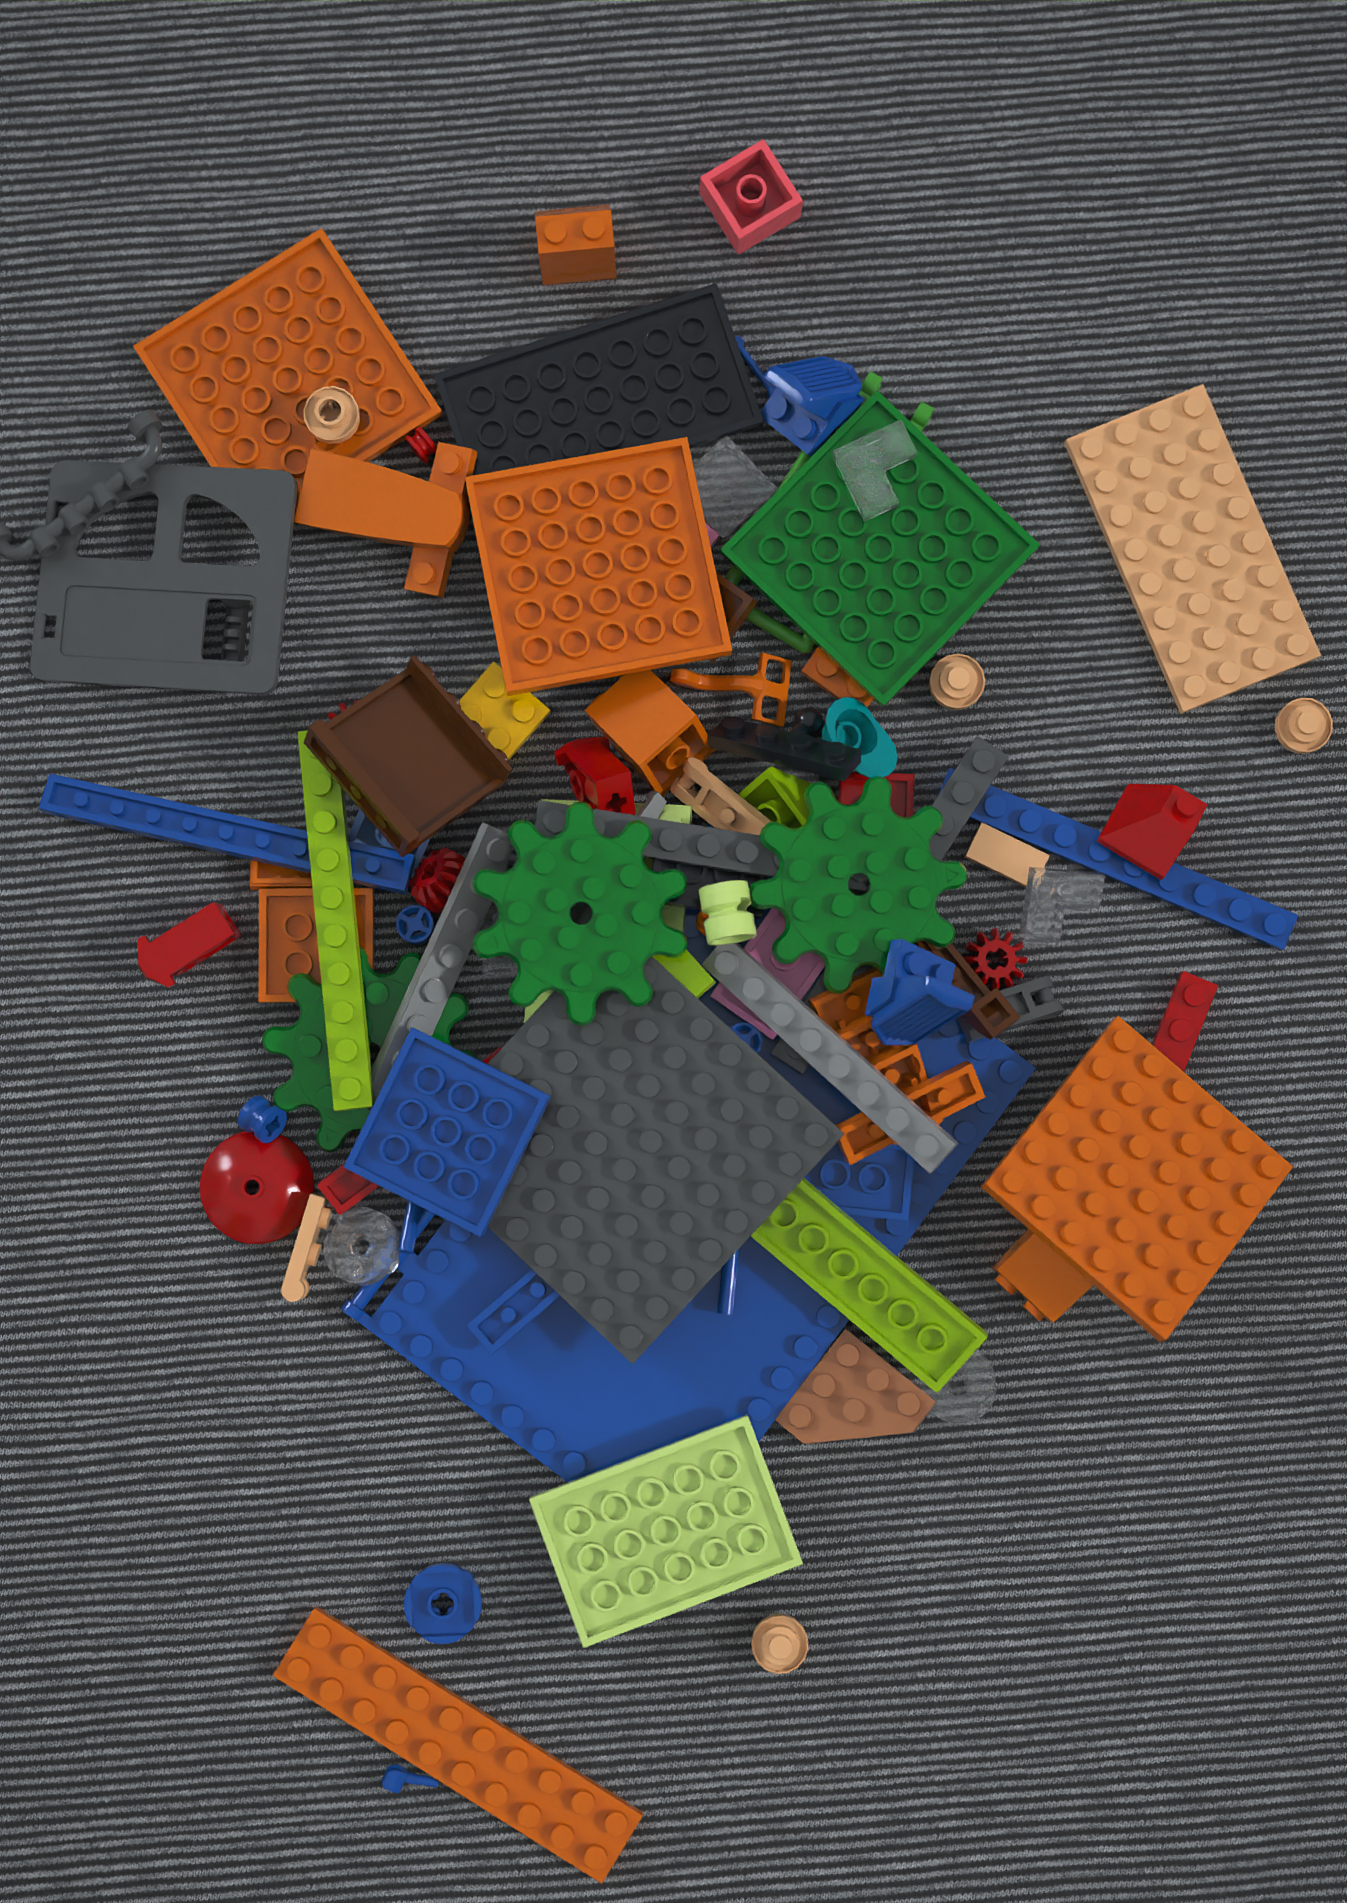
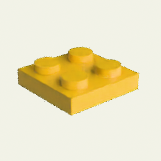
M492 662L459 700L464 713L470 720L480 724L489 742L496 749L502 750L509 760L551 713L550 709L530 692L507 696L502 668L495 662Z

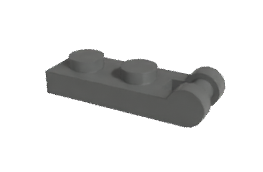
M1049 976L1040 977L1000 990L1021 1017L1003 1032L1042 1019H1050L1064 1012L1060 1000H1055L1051 989L1054 986ZM1037 995L1041 1005L1035 1006L1031 996ZM961 1016L957 1018L968 1044L987 1038L968 1024Z

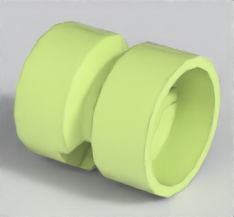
M747 881L720 882L698 890L702 913L709 916L704 921L707 945L733 944L747 941L757 936L753 914L746 911V908L751 905Z

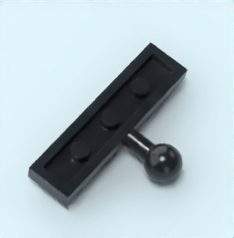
M811 707L798 711L794 718V728L790 732L777 729L775 726L760 725L744 721L739 717L726 716L708 734L710 748L840 781H845L861 763V749L846 746L841 742H829L813 738L821 732L824 719L817 709Z

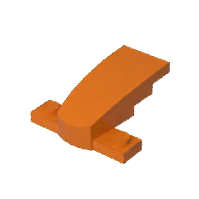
M438 442L428 482L383 466L311 448L294 523L333 531L341 535L371 539L380 543L412 546L414 548L404 589L444 598L454 552H457L463 542L469 526L470 509L465 477L473 475L478 452L471 448Z
M876 967L853 977L851 987L844 993L834 994L826 990L808 999L813 1012L938 1125L943 1121V1118L985 1098L971 1062L966 1060L928 1079L917 1044L883 1045L871 1027L872 1018L865 1015L872 978L882 977L881 972ZM863 1112L836 1125L844 1133L837 1143L845 1162L850 1165L891 1144L898 1145Z

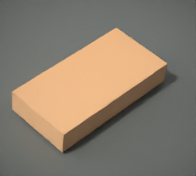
M981 823L964 858L1033 890L1050 855Z

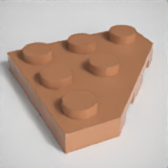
M845 1329L804 1380L775 1421L803 1444L907 1434L915 1432L937 1402Z

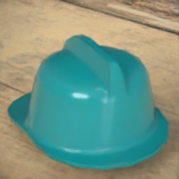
M848 697L834 701L826 714L822 740L841 742L846 746L861 749V763L855 769L860 775L867 778L889 776L895 769L898 758L896 747L890 736L862 702Z

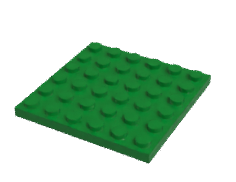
M876 391L720 549V554L883 708L1037 551L1040 544L880 392Z

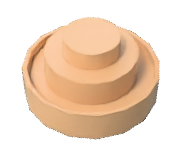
M336 386L322 387L313 392L307 399L303 410L304 421L310 433L319 441L328 444L341 443L351 438L357 431L360 422V410L354 397L345 389Z
M958 653L947 655L939 660L932 669L929 678L930 693L935 701L946 709L956 711L967 709L975 704L983 693L985 686L984 672L979 663L968 655Z
M1298 698L1290 701L1279 711L1275 719V733L1278 741L1285 749L1296 754H1308L1317 751L1328 742L1332 734L1333 720L1329 710L1321 702L1312 698Z
M772 1614L762 1619L754 1629L751 1638L752 1653L757 1663L765 1670L775 1674L789 1673L797 1669L805 1660L808 1652V1637L802 1624L794 1617L786 1614Z

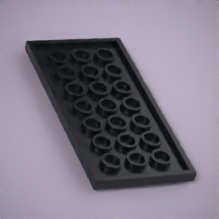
M717 283L434 374L457 446L471 448L478 452L473 475L684 437L688 438L689 448L692 449L763 426L764 423Z

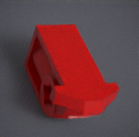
M607 737L580 738L566 743L554 752L556 764L558 766L563 765L567 775H570L571 789L577 801L586 802L592 809L636 815L631 772L610 752L609 739Z
M212 902L151 942L145 935L138 938L137 966L146 979L171 988L177 984L173 975L179 976L242 937V934L224 906Z

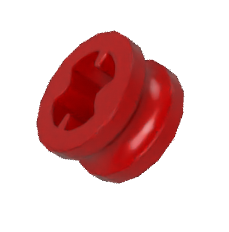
M418 426L415 428L416 433L413 436L407 435L404 439L415 455L424 464H427L429 456L436 454L437 446L427 433Z

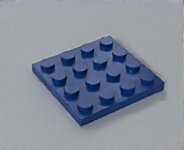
M411 1027L343 1167L482 1237L551 1099V1095Z

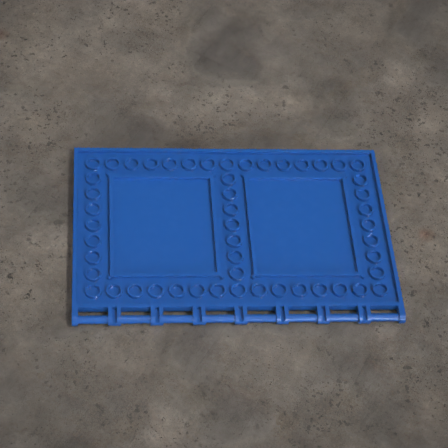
M708 823L707 826H706V827L714 828V827H713L712 825H710L709 823ZM686 908L684 935L688 942L687 951L702 966V963L718 945H707L706 937L699 933L696 927L697 914L701 910ZM771 908L763 910V917L761 919L754 918L756 930ZM749 940L738 942V944L744 948ZM825 967L820 972V974L813 982L809 990L806 992L804 997L801 999L803 1003L808 997L813 987L815 986V984L817 983V981L819 980V978L821 977L822 973L825 970ZM706 970L716 983L698 999L729 1028L737 1023H747L710 997L720 981ZM957 1018L916 1043L927 1078L938 1075L967 1060L973 1064L985 1098L943 1118L939 1126L953 1137L958 1144L934 1172L929 1173L914 1159L908 1221L849 1215L896 1256L1036 1069V1067L996 1037L992 1040L984 1038L968 1044ZM760 1032L762 1046L758 1054L833 1124L837 1125L862 1112L811 1064H809L802 1075L771 1055L770 1053L781 1037L777 1034L772 1041ZM424 1208L421 1209L416 1239L435 1215ZM446 1219L420 1254H417L415 1251H413V1254L399 1252L398 1247L401 1235L398 1239L394 1237L380 1255L383 1259L352 1300L347 1299L341 1306V1310L362 1324L566 1482L579 1479L747 1414L756 1439L759 1442L849 1321L845 1315L750 1236L739 1248L733 1315L717 1313L721 1268L634 1364H631L561 1296L498 1351L490 1355L466 1325L532 1268L489 1227L484 1236L479 1237ZM393 1269H398L404 1275L372 1316L364 1310L365 1306Z

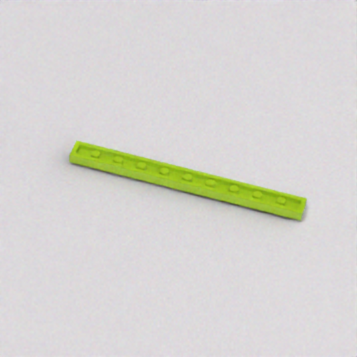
M308 730L299 731L298 743L333 1107L336 1112L372 1108L375 1101L345 795L343 788L304 744Z

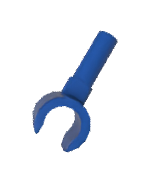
M399 1764L390 1765L382 1778L383 1788L393 1793H400L404 1782L435 1788L438 1787L439 1783L434 1777L411 1773Z

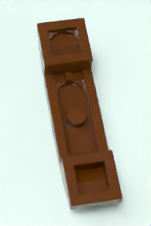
M925 941L913 943L955 964L951 985L975 996L972 1008L961 1015V1017L979 1033L992 1040L1021 1018L997 987L990 992L952 943L941 948Z

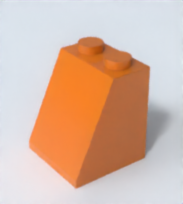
M609 204L536 211L535 222L543 285L616 278L615 246Z
M651 670L621 675L614 685L606 692L598 695L591 705L585 709L597 730L609 739V743L651 790L658 791L662 797L670 791V787L675 779L682 777L684 773L683 766L690 757L697 758L703 762L716 750L709 747L708 734L697 715Z
M1027 1229L992 1267L999 1274L995 1281L1011 1296L1017 1291L1027 1301L1023 1307L1039 1322L1045 1318L1054 1323L1093 1286L1090 1281L1030 1229Z

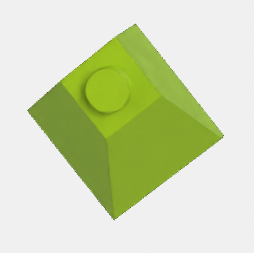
M771 766L738 795L772 822H779L786 827L794 829L800 828L808 820L809 812L804 800V792L812 783Z

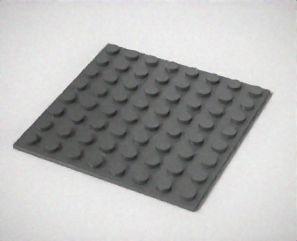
M650 957L644 965V975L650 983L653 993L651 1000L646 1005L641 1007L632 1006L619 992L607 990L601 993L596 1000V1012L593 1020L587 1025L579 1026L570 1022L566 1013L564 997L554 991L488 1063L551 1095V1099L488 1227L631 1364L635 1363L844 1135L835 1124L653 957Z

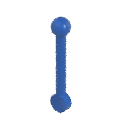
M735 336L742 358L767 389V396L770 398L777 387L773 386L763 377L764 373L744 348L743 338Z

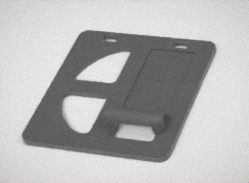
M76 460L57 462L50 474L45 525L47 526L57 518L58 503L69 505L79 502L88 495L89 489L94 484L106 481L116 474L122 463ZM153 464L146 470L150 477L146 485L138 490H131L126 485L115 493L120 499L119 504L144 495L154 494L158 497L154 550L151 559L143 561L79 557L76 549L85 531L77 535H71L68 530L56 538L60 548L51 556L41 557L30 658V671L35 678L44 682L266 695L276 688L279 676L297 497V482L289 472L284 470ZM196 496L203 497L223 505L239 516L249 527L257 541L260 551L258 562L252 566L183 563L181 556L186 508L189 500ZM97 507L87 514L86 517L90 525L103 513ZM212 599L221 600L223 605L226 606L221 660L203 659L202 656L207 605L209 600ZM251 601L253 603L248 658L244 661L249 602ZM46 616L56 618L54 638H44Z

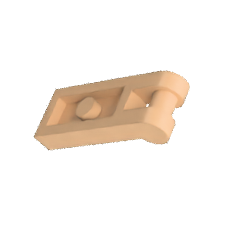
M690 757L683 766L684 773L682 777L676 778L670 787V791L684 804L691 805L692 810L714 828L760 835L761 829L766 824L772 822L709 772L707 766L697 758ZM695 782L702 787L699 793L695 791Z
M314 1193L309 1196L282 1284V1296L290 1302L303 1299L309 1293L310 1286L305 1279L309 1265L315 1267L322 1245L316 1243L320 1229L326 1230L331 1219L333 1207H329L327 1198L320 1194Z

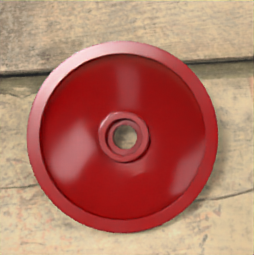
M244 1131L232 1135L221 1142L210 1154L203 1167L200 1179L201 1202L209 1220L224 1235L247 1244L270 1243L292 1233L302 1222L310 1194L315 1193L314 1174L307 1156L296 1143L281 1134L269 1143L259 1141L254 1136V1132ZM250 1180H256L259 1183V1191L254 1195L247 1191V1184Z

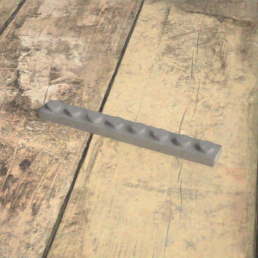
M482 822L371 1069L374 1101H376L411 1027L432 1036L471 950L474 937L479 932L492 901L482 898L474 891L472 885L474 876L483 869L506 872L508 858L513 848L508 839V833Z
M738 943L718 945L702 963V966L929 1173L934 1172L956 1147L958 1142L741 945Z

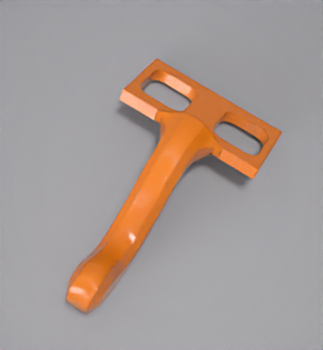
M760 653L758 671L752 676L706 675L685 668H675L670 672V681L678 686L694 690L745 692L754 698L752 720L784 727L792 660ZM768 660L782 664L780 683L771 682L766 679ZM764 696L777 700L776 720L767 719L762 716L761 709Z

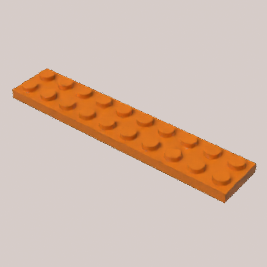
M317 1606L309 1615L272 1675L601 1884L643 1817V1811Z

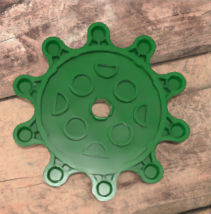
M882 776L869 778L863 786L860 799L850 805L838 802L827 784L823 782L812 783L804 792V800L808 807L809 816L803 826L792 829L779 822H770L760 832L762 845L777 856L779 869L773 878L756 881L749 887L751 905L757 909L771 908L778 910L784 916L786 923L785 930L772 945V955L778 962L783 964L793 963L805 953L819 955L825 964L824 985L829 992L834 994L844 993L851 987L853 976L861 966L872 965L881 972L883 977L891 940L903 939L912 944L917 941H925L941 948L950 945L955 938L953 924L938 914L936 901L942 892L963 886L967 880L968 873L962 863L958 861H940L930 851V840L941 829L943 815L936 807L925 806L910 817L898 816L893 812L890 805L891 784ZM853 874L864 875L870 883L867 892L862 896H856L849 890L848 881Z
M581 801L574 802L568 807L565 814L564 829L560 834L553 837L542 835L529 821L518 820L514 822L508 831V839L517 853V861L514 867L506 872H497L492 869L480 870L474 876L472 884L477 895L494 902L499 912L495 925L478 932L474 937L473 949L478 956L485 959L505 955L515 961L517 976L509 988L511 1002L518 1007H528L543 992L549 990L556 991L565 999L568 1019L573 1024L579 1026L587 1025L593 1020L596 1012V1000L601 993L607 990L619 992L632 1006L641 1007L646 1005L653 995L652 987L644 975L646 961L654 955H663L670 958L679 957L687 949L688 943L683 932L665 924L661 914L662 908L668 900L684 893L687 887V879L680 870L668 869L662 872H655L645 865L643 852L651 840L652 832L650 827L641 820H634L629 822L618 835L613 837L604 836L595 827V816L592 807L586 802ZM583 902L591 908L592 916L588 923L579 925L572 921L569 912L573 904Z
M359 946L368 1040L378 1044L381 1048L422 956L417 953H407L401 957L397 967L392 972L380 974L371 969L366 951ZM299 973L290 978L287 986L289 995L300 1007L301 1013L298 1021L289 1027L273 1026L268 1028L263 1034L262 1045L269 1053L286 1057L293 1066L291 1078L286 1083L280 1085L273 1094L274 1105L280 1107L285 1112H291L303 1106L316 1109L321 1118L320 1128L316 1134V1143L321 1150L330 1153L339 1150L350 1133L361 1131L371 1110L364 1108L334 1111L322 984L316 982L308 974ZM459 993L450 994L432 1034V1037L453 1046L449 1039L451 1027L456 1022L462 1020L469 1011L468 1001L463 995ZM461 1050L478 1059L477 1055H475L473 1052L468 1050Z

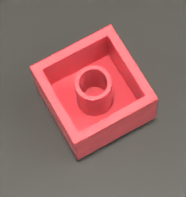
M764 139L700 177L699 194L738 255L801 218L803 200Z

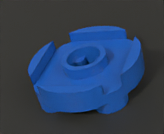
M452 1563L433 1564L417 1573L408 1587L404 1598V1612L407 1622L417 1633L422 1635V1638L436 1644H449L463 1638L472 1630L482 1610V1593L473 1574L469 1570ZM440 1593H447V1597L454 1601V1605L449 1606L445 1614L440 1613V1608L433 1606L432 1603L433 1600L439 1598Z

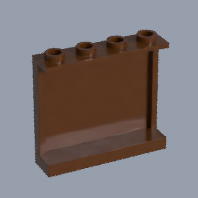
M415 655L410 658L405 670L330 721L324 723L322 719H319L310 725L304 740V744L402 858L502 787L513 769L505 753L500 749H496L489 742L480 724L470 720L461 709L458 699L452 693L445 691L438 683L433 670L428 665L422 664Z

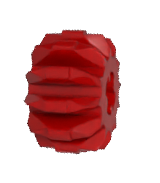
M446 847L439 851L433 850L427 859H422L420 867L414 869L415 877L409 883L412 887L411 895L415 898L416 902L429 911L437 914L442 913L466 859L454 850Z
M992 928L989 940L982 931L975 935L980 946L972 942H968L965 945L967 951L974 954V956L963 958L969 965H974L973 971L980 976L981 981L985 985L988 980L990 981V991L996 987L999 990L1000 981L1005 988L1013 987V981L1010 976L1016 979L1023 978L1024 973L1016 968L1015 965L1026 964L1027 957H1016L1015 952L1020 951L1024 945L1022 942L1012 947L1009 945L1013 938V933L1008 931L1000 941L998 928ZM998 952L1002 956L999 961H1003V966L991 969L987 965L990 960H986V955Z

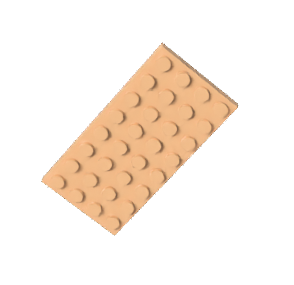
M1203 384L1066 439L1064 442L1180 714L1313 661L1321 656Z

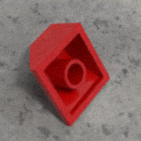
M1128 783L1096 842L1162 880L1195 831L1208 804L1176 785Z

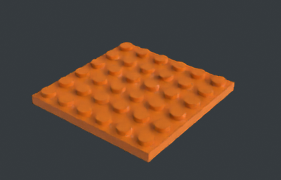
M322 228L133 346L211 467L287 471L297 482L295 508L298 505L311 448L370 462L403 441L405 436H411L416 433V427L420 426L423 428L443 415L442 410ZM336 386L345 389L354 397L359 407L360 422L357 431L351 438L341 443L328 444L319 441L310 433L304 421L303 410L307 399L313 392L322 387Z
M687 437L465 477L507 696L732 655L730 636Z
M1117 1016L1097 1038L981 1185V1188L1155 1339L1163 1342L1167 1340L1293 1166L1122 1018Z

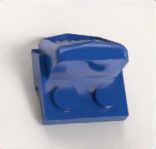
M825 356L773 365L768 368L763 377L777 388L760 412L764 421L807 455L812 456L827 441L836 427L840 428L858 410L865 399L858 394L862 389V383L853 365Z
M903 939L891 940L884 976L872 978L865 1015L872 1018L871 1027L883 1045L916 1044L972 1008L975 996L951 985L955 969L954 963Z

